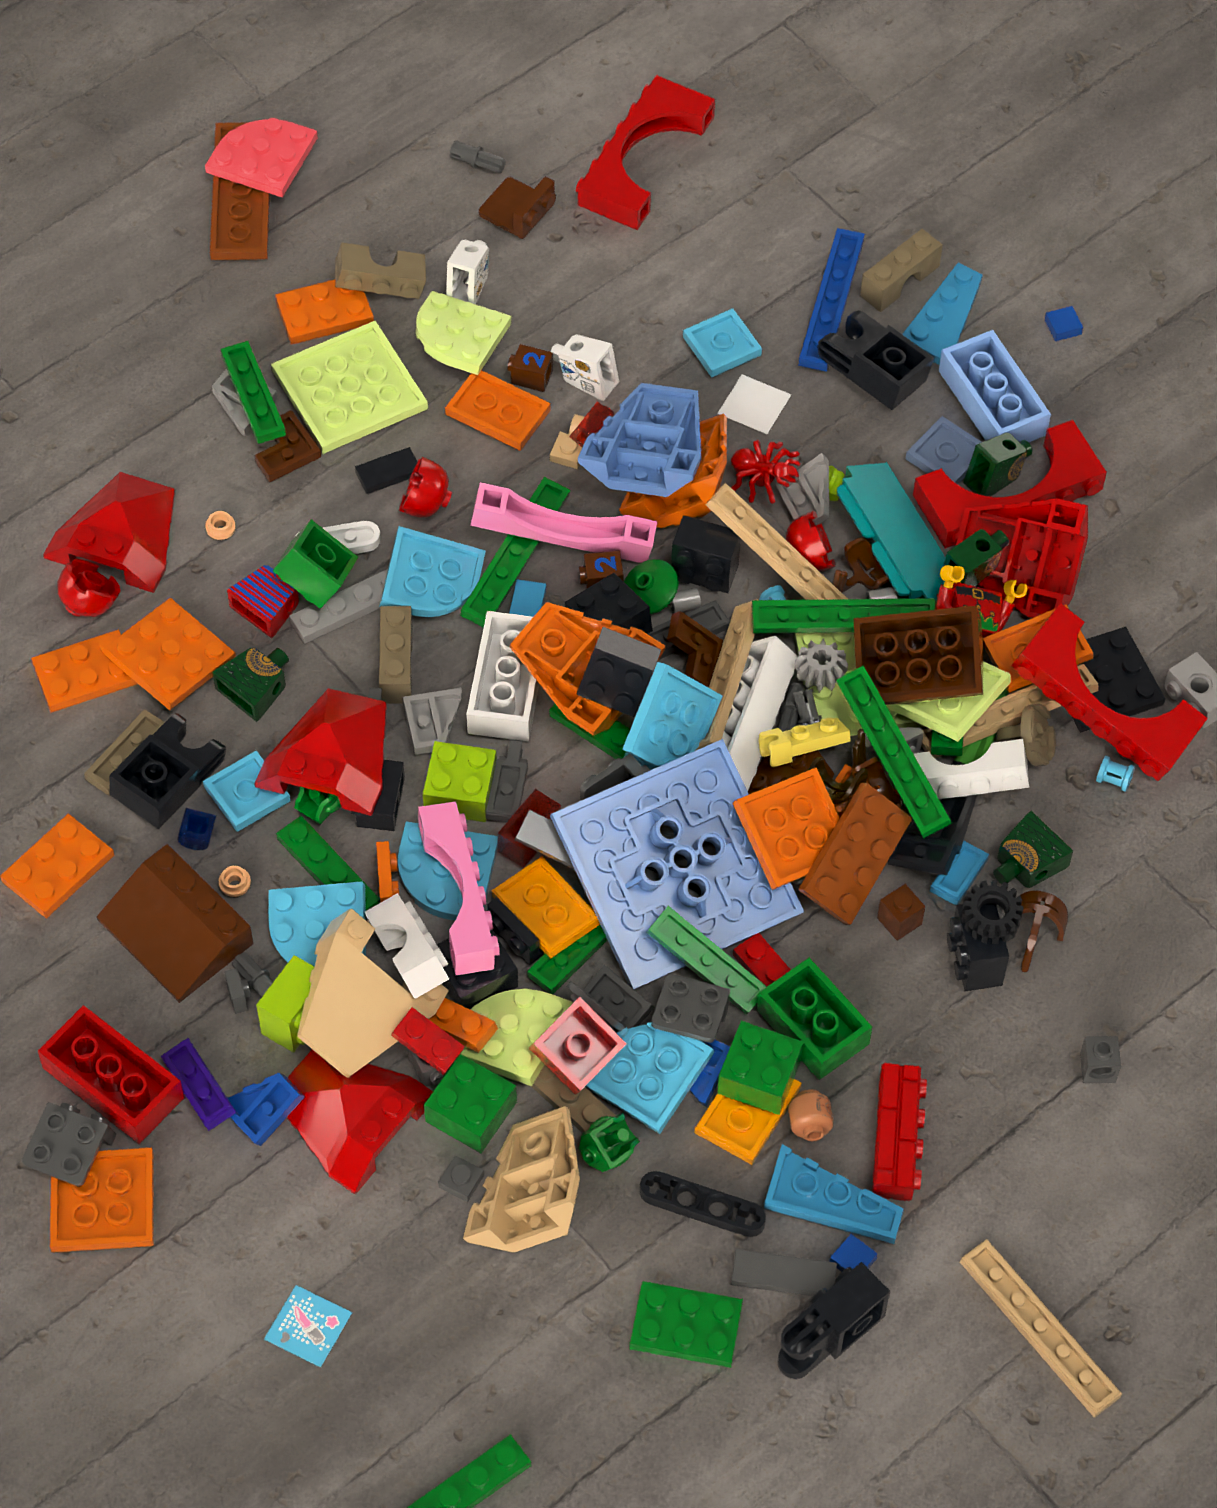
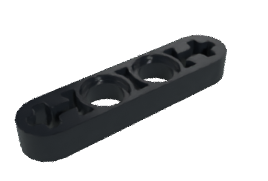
M659 1171L648 1172L641 1179V1198L652 1206L746 1237L759 1235L765 1227V1211L754 1202ZM655 1182L659 1183L661 1190H657L655 1194L650 1193V1187ZM670 1187H674L672 1191V1200L667 1199L668 1193H670ZM687 1191L695 1195L696 1201L692 1205L684 1206L679 1203L677 1197L680 1193ZM715 1202H722L727 1206L728 1212L723 1216H715L709 1211V1207ZM737 1208L738 1215H736L735 1221H731L733 1210ZM750 1214H754L756 1216L755 1221H753L751 1226L746 1225L745 1218H748Z

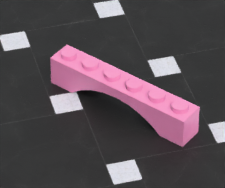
M480 482L470 526L593 553L620 550L621 559L642 563L649 559L652 551L657 521L630 515L598 518L565 514L534 504L511 489Z
M456 801L418 807V826L424 851L437 859L450 872L457 882L462 895L461 909L457 919L449 929V951L455 975L493 970L494 956L499 955V944L497 936H491L490 930H493L490 911H484L483 905H486V895L484 887H478L477 881L480 880L477 861H471L470 856H473L472 840L470 837L465 838L464 832H467L465 814H459Z

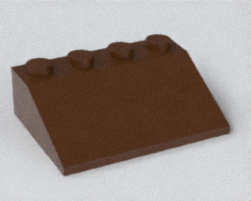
M977 606L853 618L856 669L864 665L886 705L983 695L982 624Z
M168 844L145 860L97 915V920L179 1003L232 962L238 954H242L254 944L251 926Z

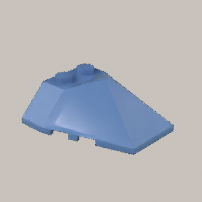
M641 383L620 404V410L613 417L608 416L603 421L604 426L596 434L591 433L586 438L577 458L581 466L609 489L668 497L694 479L702 459L698 391Z

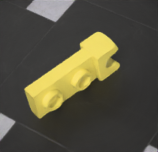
M824 718L818 723L794 726L791 730L784 732L779 728H775L759 734L760 755L762 757L770 756V766L772 767L791 763L794 756L851 742L850 730L838 718Z

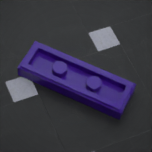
M189 1038L161 1055L171 1074L181 1081L185 1096L208 1131L237 1113Z

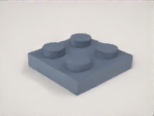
M942 416L906 452L905 459L925 473L942 468L952 481L959 484L966 476L975 446L981 443V441Z

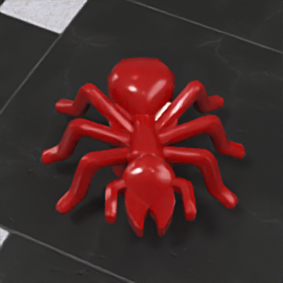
M756 440L753 442L756 454L748 448L739 449L733 454L731 464L737 474L736 483L731 489L736 491L742 485V478L751 476L749 481V502H754L756 496L755 485L760 487L765 486L769 501L773 504L776 502L771 487L774 478L777 479L778 484L789 487L788 482L796 483V480L792 477H799L798 471L793 466H800L799 461L794 459H787L785 462L778 461L784 455L794 458L799 456L800 453L798 451L791 452L783 448L770 462L773 449L779 450L783 446V442L775 443L770 441L765 456L761 452L760 441Z

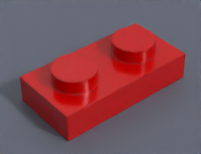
M760 933L753 935L733 949V956L742 967L767 987L791 970Z
M413 1007L391 1034L393 1038L443 1075L465 1048L464 1045Z

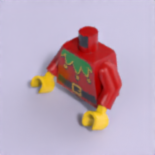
M943 566L940 570V576L945 582L940 585L935 610L977 606L981 617L982 639L1003 630L1015 607L1014 599L1021 598L1027 593V585L1022 583L1019 584L1017 591L1014 592L1017 580H1009L1004 584L1003 589L1006 597L1003 599L1000 592L959 583L965 575L963 567Z

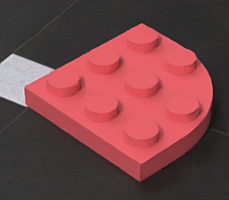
M277 118L256 120L243 124L231 130L219 142L205 164L206 173L283 198L317 141V130Z

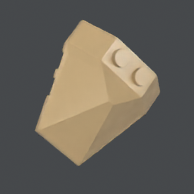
M564 1106L512 1126L496 1158L500 1164L493 1178H486L483 1186L487 1190L480 1204L474 1203L469 1212L463 1237L466 1242L514 1253L568 1235L580 1176L570 1110Z

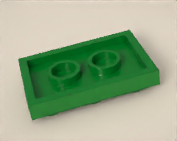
M642 1281L630 1340V1350L731 1368L743 1299Z

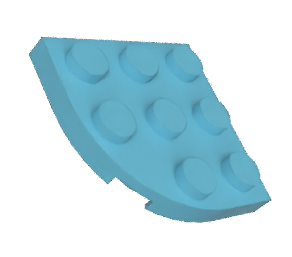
M399 526L394 540L380 606H411L412 615L418 617L442 616L459 609L466 603L479 582L486 550Z
M657 662L622 750L645 762L660 766L678 759L686 753L694 752L698 748L700 741L707 735L723 696L673 667Z
M406 821L398 853V869L403 888L415 900V904L426 912L440 918L455 921L463 902L457 882L437 859L424 851L418 823ZM467 831L464 832L465 838L470 837L473 845V856H470L471 861H477L480 880L477 881L478 887H484L487 898L499 845V836Z
M363 881L269 890L268 920L270 935L277 951L287 963L295 955L315 967L317 959L315 950L318 941L330 922L350 908L366 920L364 913L366 911V895ZM365 945L364 949L362 950V953H363L365 956H366V945Z
M651 1023L629 1029L626 1027L622 1031H618L617 1034L627 1044L585 1087L661 1134L715 1052L713 1048L700 1040L655 1029Z

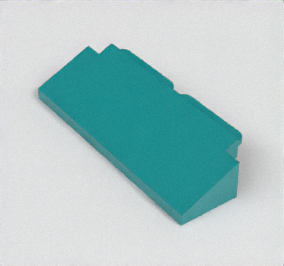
M888 463L846 466V475L843 478L842 485L837 488V495L861 535L865 538H873L875 541L872 545V553L897 594L908 596L909 599L924 596V598H935V601H937L940 585L944 584V581L940 578V570L944 565L946 557Z

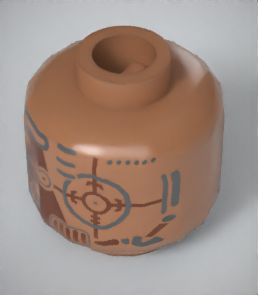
M812 1089L801 1091L789 1103L790 1125L796 1136L807 1141H817L822 1139L833 1128L834 1120L831 1102L827 1096Z

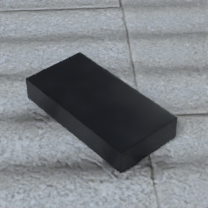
M410 447L357 465L355 466V472L366 494L408 480L417 460Z

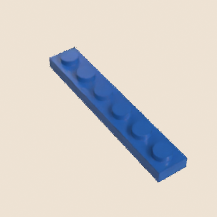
M840 228L836 230L798 366L827 372L829 364L819 356L818 342L829 333L838 334L864 243V233Z

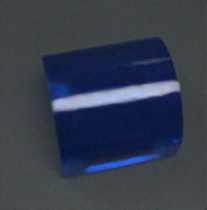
M185 808L178 834V842L192 850L207 849L217 815Z

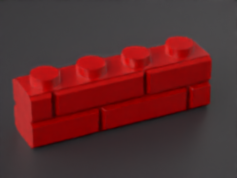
M892 1063L881 1065L872 1192L884 1199L893 1198L894 1200L910 1201L913 1198L914 1189L920 1190L922 1170L915 1168L916 1159H922L923 1139H917L918 1129H924L925 1109H919V1099L926 1098L927 1079H921V1068L919 1066H900V1064Z

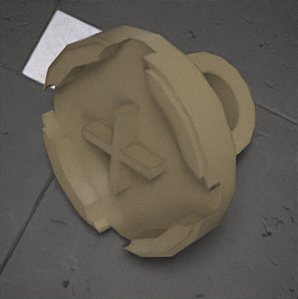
M1040 703L1026 706L1022 713L1021 724L999 729L997 731V742L1023 739L1026 757L1029 762L1036 767L1048 765L1049 760H1052L1055 755L1056 748L1055 729L1053 726H1049L1047 719L1051 718L1050 712Z

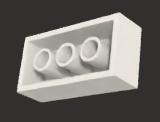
M487 611L466 714L467 734L529 742L539 683L511 650L510 644L533 617Z

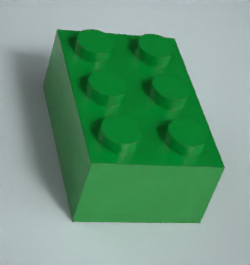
M810 957L758 994L757 1011L777 1033L804 1042L801 1061L818 1080H821L870 1044L872 1032L870 1023Z

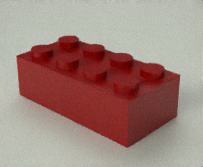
M84 1005L38 1050L44 1070L138 1144L184 1099L181 1081Z

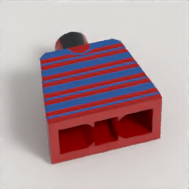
M269 565L262 566L227 590L230 608L271 639L299 604L298 591L283 582Z

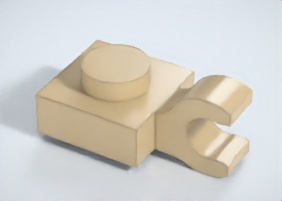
M575 414L569 433H559L550 453L551 462L575 469L579 468L580 464L577 458L586 439L582 438L587 428L584 425L586 417Z

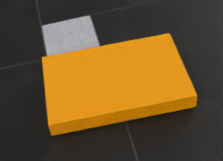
M543 856L491 890L492 897L494 899L497 897L539 939L540 948L550 959L600 925L594 910Z
M796 1079L793 1080L780 1115L717 1094L695 1127L694 1133L752 1165L788 1109L789 1103L799 1092L802 1083Z

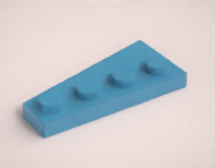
M958 262L902 335L932 355L934 363L940 365L942 350L959 343L970 309H972L980 288L983 274Z
M781 1145L764 1203V1209L895 1244L903 1214V1208L867 1189L862 1190L848 1182L849 1179L839 1174L835 1176L820 1168L819 1163L809 1158L804 1159L792 1153V1149Z

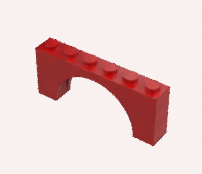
M656 75L650 84L645 85L638 102H634L631 105L627 118L619 122L613 138L605 142L599 158L593 159L585 178L581 177L576 186L578 206L638 230L650 213L651 193L639 187L628 176L622 164L624 157L636 143L653 134L666 131H684L702 136L714 119L715 98Z
M1074 420L1047 429L1043 447L1049 458L1050 470L1041 482L1023 493L1006 497H990L976 494L952 481L942 468L916 477L913 497L944 548L956 545L965 508L1043 501L1056 498L1073 502L1087 495L1093 496L1100 492V490H1103L1107 472Z
M1060 603L1011 666L1017 670L1022 678L1031 681L1040 688L1046 697L1055 700L1063 706L1069 715L1079 719L1091 728L1097 737L1105 739L1114 746L1120 755L1129 758L1137 764L1144 774L1159 781L1171 770L1208 718L1184 699L1171 711L1151 718H1135L1122 715L1102 704L1086 687L1076 663V641L1085 622Z

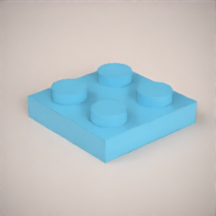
M733 308L683 330L684 340L711 378L762 356V347Z
M257 751L203 781L204 788L237 832L290 802V795L287 791H285V794H280L255 787L254 783L264 763V760Z

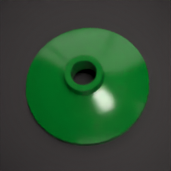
M652 559L635 566L626 576L624 583L650 607V614H655L672 602L678 590L679 580L677 572L669 563L659 559Z

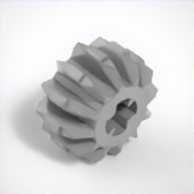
M823 638L818 645L811 640L808 648L801 647L799 656L795 660V668L799 681H805L807 689L817 686V690L820 693L823 687L826 686L832 691L835 683H837L836 680L847 672L846 654L844 650H837L836 642L826 645Z

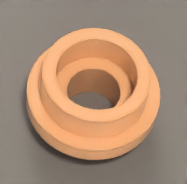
M224 511L212 513L205 524L207 534L216 540L229 538L236 529L235 520Z
M239 866L227 867L219 877L220 890L230 897H238L245 894L251 885L249 873ZM235 880L240 882L237 885H230Z

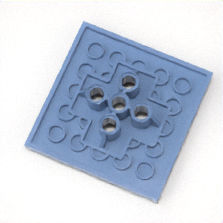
M723 739L550 815L625 979L634 990L666 976L667 973L675 972L687 966L647 933V930L667 906H670L722 950L804 912L791 883L774 890L771 889L732 804L737 799L749 795ZM661 825L671 827L674 833L673 839H666L661 835ZM707 841L715 846V855L711 856L703 851V842ZM675 854L683 855L686 858L687 868L676 866L674 863ZM646 867H653L658 871V881H651L646 877ZM689 883L699 886L701 890L699 898L689 894L687 889Z

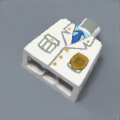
M468 240L460 241L447 262V296L476 305L488 276L489 247L485 242L481 240L474 242ZM467 277H468V279H467V281H466V284H469L468 286L465 285L464 282H463L464 279L467 278Z
M576 334L569 339L565 346L555 344L552 347L553 361L561 364L564 380L580 390L604 401L619 383L611 343Z

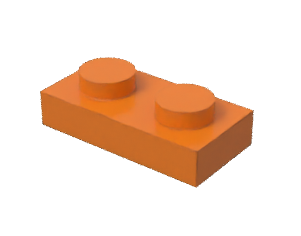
M389 841L376 842L380 903L397 893L399 894L398 881H392V872H398L396 853H390Z
M444 998L435 1015L429 1018L430 1021L462 1045L478 1053L498 1030L495 1021L447 998Z

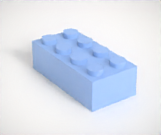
M993 330L942 350L939 373L985 441L1006 432L1014 436L1019 442L1022 440L1031 442L1046 436L1051 413Z

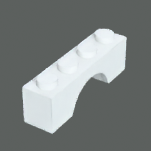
M1023 739L991 743L988 751L981 758L964 765L941 763L930 752L914 753L938 799L1029 788L1028 765Z
M397 893L364 912L370 924L375 928V932L386 951L402 948L392 960L414 999L449 980L443 969L448 963L410 901L404 904Z

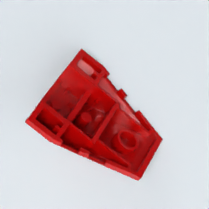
M119 472L55 532L43 557L64 565L67 563L71 564L72 560L76 559L77 556L122 570L127 585L154 593L166 571V557L170 540L169 531L170 523H172L175 489Z
M1056 498L1043 501L965 508L956 545L980 529L985 530L990 536L997 530H1001L1009 539V545L1002 549L997 568L978 585L987 590L1002 593V598L1005 599L1006 594L1003 588L1007 581L1017 580L1014 592L1017 591L1019 584H1026L1028 589L1025 596L1015 598L1013 603L1016 609L1031 618L1056 609L1060 603L1069 605L1074 596L1088 541V505Z
M328 688L266 757L254 783L255 787L285 794L288 784L337 795L342 809L372 816L383 790L382 767L384 764L383 747L386 730V702Z
M312 1049L287 1077L305 1096L287 1116V1119L303 1137L310 1151L316 1155L328 1176L356 1195L376 1171L375 1158L410 1117L416 1121L419 1120L425 1112L424 1104L433 1091L411 1076L371 1064H366L347 1078Z

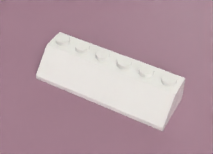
M777 636L752 642L722 735V739L747 791L753 777L756 775L757 766L761 758L759 734L771 730L775 725L779 708L785 699L787 687L794 675L795 660L798 657Z

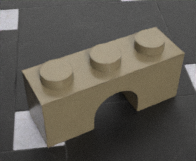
M924 229L919 230L862 274L860 296L879 312H882L900 298L901 289L911 275L917 280L922 281L940 267L943 244Z
M341 242L335 259V287L420 299L426 283L425 254L397 250L392 265L381 266L371 259L369 246Z
M380 606L379 688H382V699L386 704L403 703V697L412 695L411 652L413 624L411 606Z

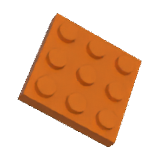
M172 598L166 600L104 648V655L169 711L213 677V671L235 658L236 652Z
M817 767L739 798L732 803L772 890L803 878L808 874L840 819Z
M152 1148L98 1151L87 1178L81 1186H74L51 1176V1252L154 1246V1153Z

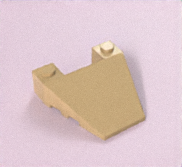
M352 908L330 922L316 945L315 954L317 959L315 968L311 971L309 982H311L309 997L304 1002L297 1035L298 1038L347 1078L398 1042L391 1034L412 1007L429 1019L435 1015L449 991L440 984L414 999L405 982L401 986L362 953L375 928Z

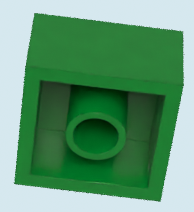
M311 519L291 541L273 569V572L283 582L301 593L307 601L321 609L341 587L358 556Z
M741 1021L718 1077L717 1094L780 1115L802 1060L804 1042Z
M460 1054L424 1104L425 1122L481 1154L516 1105V1085Z

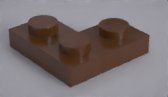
M292 410L280 415L285 426L286 436L274 439L277 443L276 445L254 455L256 464L269 482L321 458V450Z
M678 611L671 616L667 640L688 654L685 675L709 688L723 640L682 611Z

